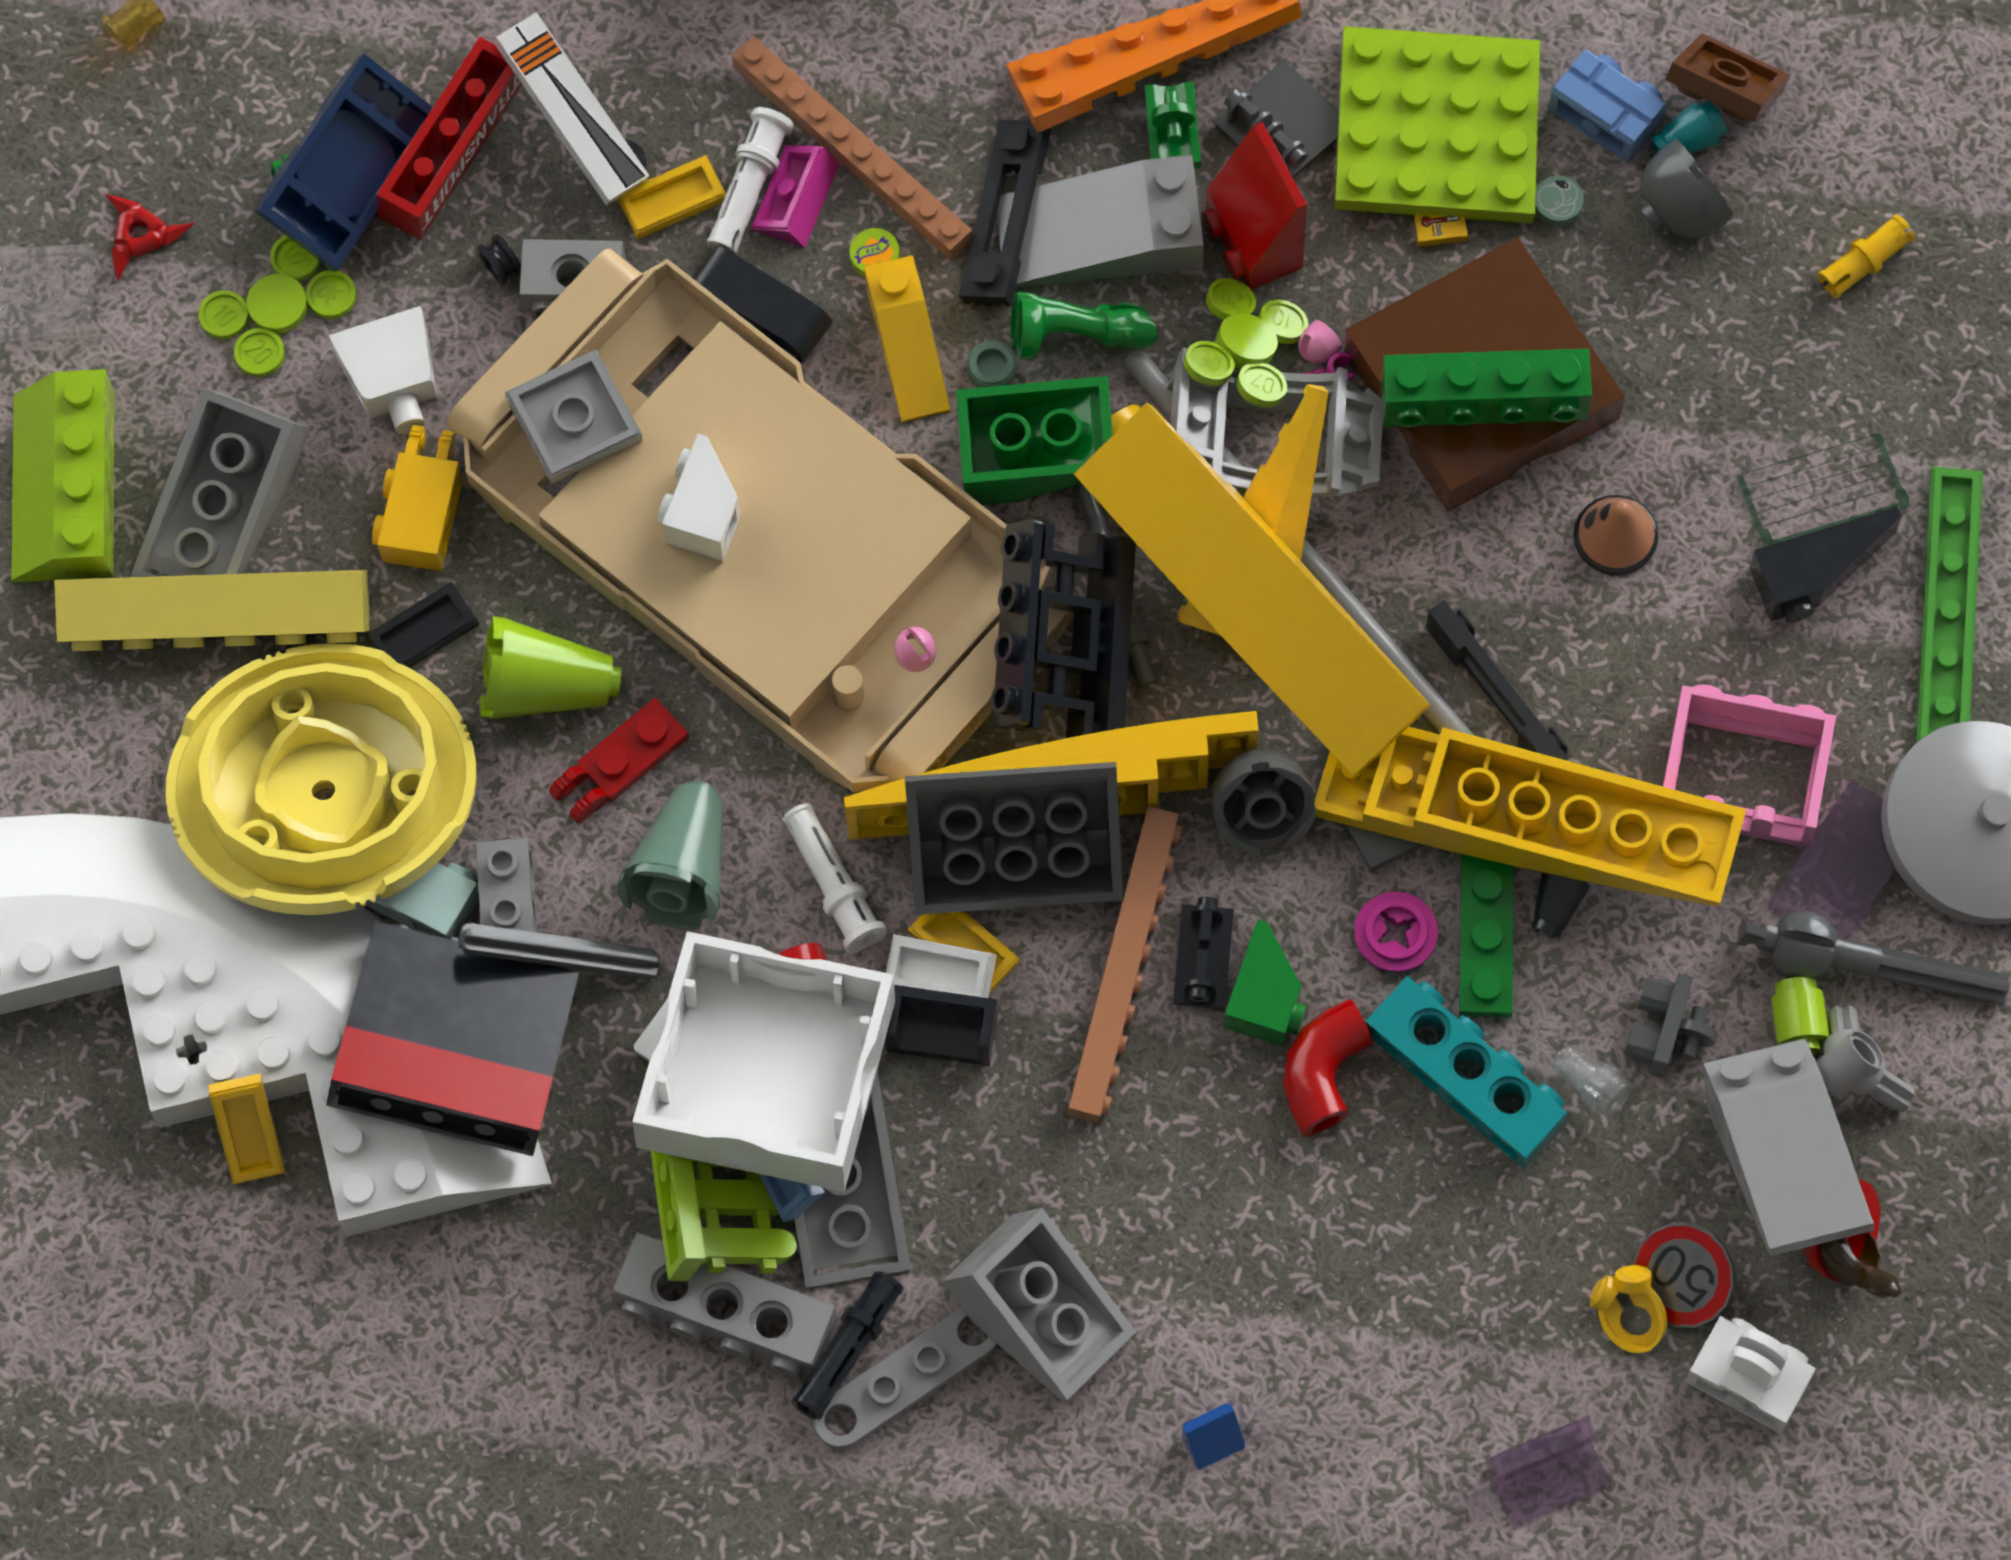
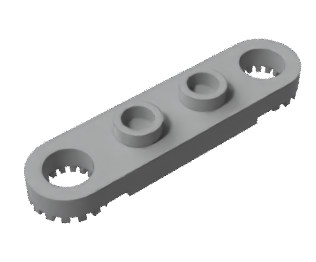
M962 1307L957 1309L838 1389L824 1411L821 1420H814V1427L818 1438L823 1444L832 1449L845 1450L854 1447L989 1356L998 1344L989 1336L982 1344L977 1346L963 1343L958 1336V1330L961 1324L970 1318ZM846 1408L854 1413L856 1425L850 1433L838 1436L828 1431L825 1426V1420L832 1410Z

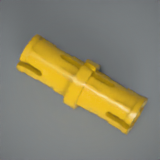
M1893 215L1889 221L1865 239L1857 238L1850 243V250L1826 269L1817 273L1818 281L1820 283L1827 281L1829 284L1824 288L1834 299H1838L1842 296V293L1867 274L1875 275L1881 271L1884 261L1908 243L1915 240L1913 230L1905 233L1904 230L1909 228L1910 225L1900 215Z

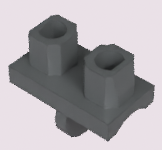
M1678 973L1675 983L1662 979L1646 978L1638 1009L1665 1017L1663 1027L1660 1031L1633 1023L1624 1054L1642 1063L1651 1065L1649 1074L1665 1077L1676 1039L1683 1042L1679 1055L1688 1060L1695 1059L1698 1046L1711 1047L1715 1045L1718 1034L1714 1028L1705 1024L1708 1014L1706 1008L1694 1006L1690 1019H1682L1693 981L1691 976Z

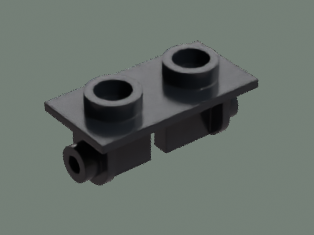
M1199 897L1196 906L1182 904L1173 1005L1225 1009L1234 909L1219 908V900L1214 897Z

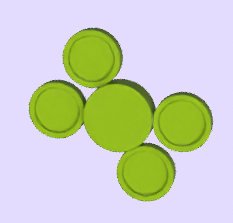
M286 235L274 243L270 252V261L276 274L267 275L254 283L248 292L246 302L235 292L221 290L208 295L202 301L198 311L199 322L205 333L221 340L239 335L246 328L250 316L252 322L258 328L248 330L238 338L234 347V357L241 371L252 377L269 376L281 367L285 358V349L281 338L277 334L286 333L298 327L307 314L308 305L312 312L321 318L337 319L345 316L352 310L357 298L356 288L352 279L343 272H333L332 270L323 271L310 280L305 294L304 288L298 281L310 278L318 270L320 261Z
M1218 279L1210 285L1205 300L1209 310L1216 317L1224 321L1215 337V343L1211 341H1198L1189 346L1183 359L1184 368L1194 380L1208 386H1219L1226 383L1230 379L1234 368L1240 370L1236 379V387L1240 395L1253 405L1266 408L1274 407L1283 400L1287 392V382L1283 374L1275 367L1269 365L1273 358L1278 343L1294 344L1298 342L1302 332L1308 327L1307 316L1297 305L1279 299L1265 303L1258 317L1254 316L1252 313L1256 307V298L1252 290L1242 282L1234 279Z

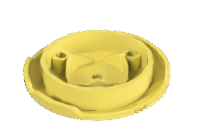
M336 643L293 647L286 649V653L283 654L278 651L274 657L267 655L265 660L258 658L221 679L198 700L186 715L181 735L169 762L166 777L165 796L172 830H175L173 831L174 836L178 838L177 841L180 849L192 866L216 888L244 903L268 911L298 915H319L356 909L357 903L364 907L367 900L376 903V897L380 896L382 899H386L420 879L443 858L460 835L469 817L477 784V765L470 733L467 732V726L463 724V718L459 711L436 685L409 667L397 663L384 651L371 647ZM329 788L335 790L334 795L326 800H319L313 796L321 789Z

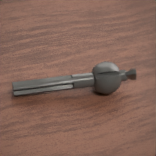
M1794 911L1786 914L1779 919L1776 927L1764 924L1758 927L1749 921L1741 920L1736 942L1740 946L1756 944L1757 949L1770 952L1773 967L1786 978L1811 977L1817 980L1824 977L1829 969L1832 968L2004 1005L2006 994L2009 992L2010 987L2008 974L1838 938L1834 925L1825 916L1814 911Z

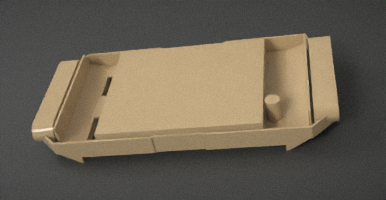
M608 248L600 252L459 400L451 411L447 425L464 438L465 469L468 484L483 497L505 522L515 524L619 609L626 610L697 667L701 675L814 765L818 772L830 780L848 788L852 792H862L904 779L905 776H914L943 768L993 712L991 696L995 688L997 661L994 648L999 631L1000 608L998 605V593L1002 586L1003 572L1001 545L1007 525L917 454H896L804 382L800 362L670 260L666 259L641 273L612 249ZM681 340L692 347L691 353L649 397L637 389L640 383ZM596 349L640 429L642 441L580 470L554 498L543 489L549 479L505 399V392ZM697 434L708 437L739 500L741 518L724 561L665 543L662 523L658 522V513L664 496L667 493L674 495L679 482V478H676L675 473L680 455L684 448L692 449ZM1040 565L1039 589L1045 590L1053 567ZM1049 608L1046 652L1064 633L1073 618V612ZM910 627L925 629L933 636L936 643L934 663L928 669L921 672L905 670L898 664L895 657V641L903 630ZM916 639L908 640L919 657L926 653Z

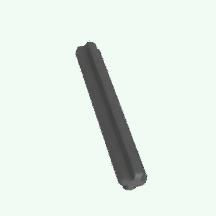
M474 923L464 924L459 937V947L465 954L643 979L656 977L660 964V956L651 948Z

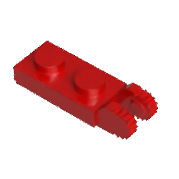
M655 697L577 761L578 765L570 767L562 776L558 777L549 788V793L556 801L562 800L589 778L597 788L590 790L583 798L579 799L569 814L576 823H582L608 800L612 803L687 741L689 733Z

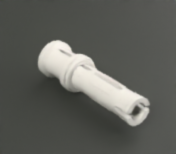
M756 107L752 110L750 118L753 123L745 143L740 144L736 150L735 155L738 163L736 173L728 188L714 228H712L706 244L708 247L719 246L731 251L735 255L737 254L742 235L748 225L762 185L767 175H771L778 168L779 160L777 154L785 135L791 134L794 124L784 114L765 107Z
M811 803L800 804L785 813V818H782V821L793 836L805 862L825 896L823 899V910L828 917H834L845 937L842 945L846 952L854 954L881 941L888 931L885 924L875 919L865 900L868 895L866 889L858 882L852 881L828 835L819 822Z

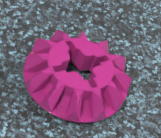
M1387 892L1372 898L1362 907L1356 918L1354 938L1361 957L1371 962L1378 971L1385 969L1400 975L1405 970L1415 967L1420 968L1424 961L1434 953L1438 938V926L1433 912L1421 899L1404 892ZM1384 916L1388 922H1392L1396 927L1404 924L1407 926L1414 922L1405 933L1406 947L1408 949L1400 945L1396 940L1389 941L1388 943L1385 941L1379 944L1387 934Z

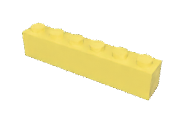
M368 570L54 580L57 642L71 641L72 651L103 650L102 640H122L124 650L154 648L153 639L173 638L174 648L204 647V637H224L225 646L255 645V636L275 635L276 645L306 644V634L326 633L327 643L357 642V632L369 631L370 626Z

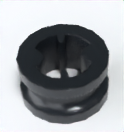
M496 233L491 237V244L489 246L481 244L476 247L479 259L499 284L502 285L507 281L506 276L509 272L517 274L521 271L519 259L499 234Z

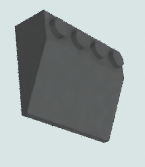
M1116 762L905 776L915 915L1124 901Z

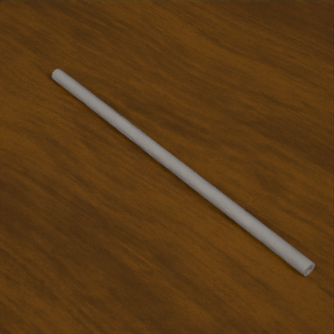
M1137 349L1124 360L1123 366L1171 420L1173 391L1166 390L1169 380L1143 349ZM1224 445L1222 461L1242 466ZM1305 539L1301 562L1431 704L1423 713L1424 717L1439 734L1442 727L1474 735Z

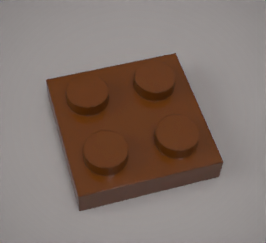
M1701 33L1672 62L1665 80L1677 85L1678 90L1688 97L1706 99L1721 106L1723 112L1734 119L1756 122L1782 94L1790 74Z

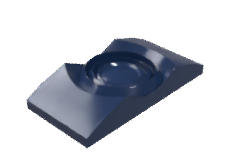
M365 53L359 55L323 101L311 126L299 144L278 168L255 212L333 272L338 271L378 211L376 199L378 190L433 107Z

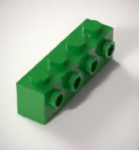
M1589 348L1384 355L1381 376L1383 426L1416 427L1421 425L1517 424L1522 422L1588 420L1592 399Z

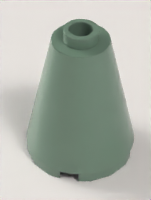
M690 781L675 787L620 874L617 894L622 904L629 910L632 903L646 910L643 919L651 923L687 930L700 928L704 919L709 918L710 923L716 919L720 907L724 802L714 787L702 781Z

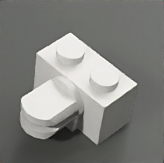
M1720 1316L1690 1369L1686 1383L1781 1434L1816 1368L1807 1363L1808 1358L1801 1351L1780 1343L1773 1337L1759 1331L1750 1323L1739 1318H1732L1729 1321Z

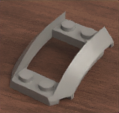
M1182 348L1166 389L1173 391L1170 425L1185 442L1191 444L1224 481L1230 483L1238 492L1245 493L1258 469L1222 461L1226 407L1296 411L1304 397L1303 390L1307 384L1323 386L1329 391L1325 412L1328 413L1325 473H1315L1312 497L1337 496L1375 487L1380 480L1383 424L1382 399L1368 387L1363 393L1347 379V369L1338 367L1335 373L1322 374L1281 372L1287 382V392L1278 405L1266 408L1253 405L1240 395L1236 387V379L1240 370L1234 368L1230 379L1219 386H1208L1194 380L1184 368L1183 359L1187 348Z

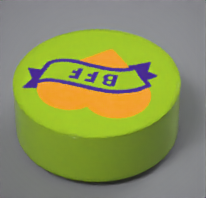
M866 229L857 234L850 245L851 265L864 278V266L900 258L899 245L896 238L883 229Z

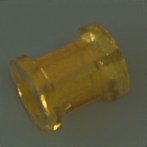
M129 0L112 15L105 14L100 18V22L106 32L127 53L134 48L133 42L154 24L161 26L166 21L163 13L153 0Z

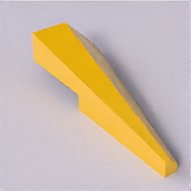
M1307 384L1304 388V397L1289 424L1285 423L1278 434L1279 441L1265 465L1261 464L1243 496L1248 504L1300 561L1329 393L1325 387ZM1189 601L1186 605H1181L1176 618L1180 623L1221 636Z

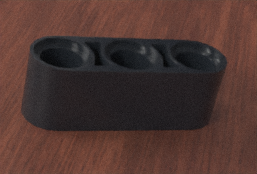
M719 246L712 249L691 277L779 347L796 356V360L801 364L805 362L833 323L830 316L816 303L731 251Z

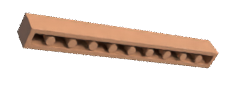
M755 36L750 38L732 55L733 68L816 142L824 146L844 167L946 258L952 261L971 243L973 236L971 228Z
M1147 806L1123 896L1124 901H1122L1066 1116L1098 1123L1101 1115L1107 1116L1112 1099V1097L1106 1096L1108 1085L1115 1086L1120 1068L1114 1065L1117 1054L1123 1055L1128 1038V1036L1122 1035L1124 1024L1131 1025L1136 1007L1130 1005L1132 993L1139 995L1143 975L1138 974L1140 963L1147 964L1151 945L1145 944L1148 933H1155L1159 915H1155L1153 912L1156 903H1163L1167 888L1166 885L1161 884L1163 874L1170 875L1175 857L1169 854L1171 843L1178 845L1182 826L1176 825L1179 816L1177 813Z

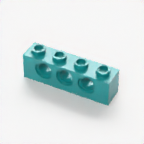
M1406 976L1365 1021L1372 1040L1524 1169L1564 1126L1567 1117V1111L1562 1108L1565 1105L1564 1100L1548 1085L1541 1083L1537 1087L1522 1074L1525 1071L1524 1066L1510 1052L1501 1049L1497 1053L1482 1039L1485 1037L1484 1032L1470 1018L1465 1015L1456 1018L1442 1005L1445 1003V1000L1434 987L1425 981H1421L1418 985ZM1423 1026H1434L1442 1032L1443 1039L1437 1044L1425 1045L1416 1039L1414 1033ZM1470 1059L1481 1065L1483 1073L1475 1079H1464L1456 1073L1454 1067L1458 1062ZM1510 1093L1520 1098L1523 1107L1516 1113L1507 1114L1501 1112L1495 1106L1494 1100L1499 1095Z

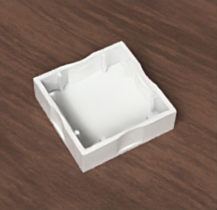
M687 931L668 996L666 1025L662 1037L651 1055L632 1121L636 1147L845 1192L895 1004L894 975L821 959L802 960L788 958L767 951L759 946Z

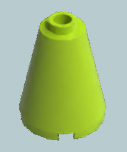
M491 617L492 626L489 625L481 675L484 676V687L487 688L486 696L480 695V718L497 719L606 707L609 697H618L621 683V667L613 666V657L611 655L504 617Z

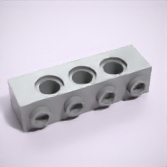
M638 1232L635 1235L612 1290L616 1302L622 1304L620 1311L635 1320L649 1323L652 1316L672 1323L670 1330L683 1338L699 1341L701 1335H705L721 1341L719 1348L725 1353L744 1360H748L751 1353L771 1360L769 1367L772 1370L791 1378H799L801 1372L810 1375L825 1350L837 1320L834 1305L727 1265L722 1273H709L708 1264L702 1263L689 1281H679L688 1286L685 1296L677 1301H667L660 1296V1292L666 1284L673 1281H668L663 1242ZM720 1300H731L738 1305L735 1314L725 1320L713 1318L709 1311L712 1305ZM779 1318L787 1323L786 1331L777 1338L762 1336L758 1331L761 1324L767 1319Z

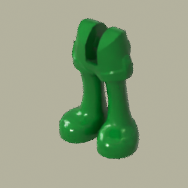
M1016 292L1012 302L1010 317L1011 348L1017 349V357L1020 360L1036 358L1045 336L1053 333L1083 335L1096 339L1098 344L1104 347L1134 350L1145 349L1151 346L1157 335L1156 326L1147 311L1133 303H1120L1117 305L1099 304L1098 308H1088L1060 300L1040 297L1028 292Z

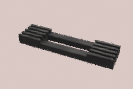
M999 120L959 292V297L965 304L973 302L976 306H981V302H983L985 306H991V303H994L995 306H1001L1002 303L1006 307L1012 306L1021 266L1019 256L1038 174H1042L1051 135L1050 128L1037 133L1031 120ZM1014 170L1016 173H1019L1002 250L1001 252H988L1006 173H1011Z
M1445 600L1428 610L1427 631L1455 667L1461 663L1466 667L1518 734V748L1567 761L1568 747L1554 728L1550 727L1547 732L1476 641L1474 638L1476 630L1460 609L1455 614Z

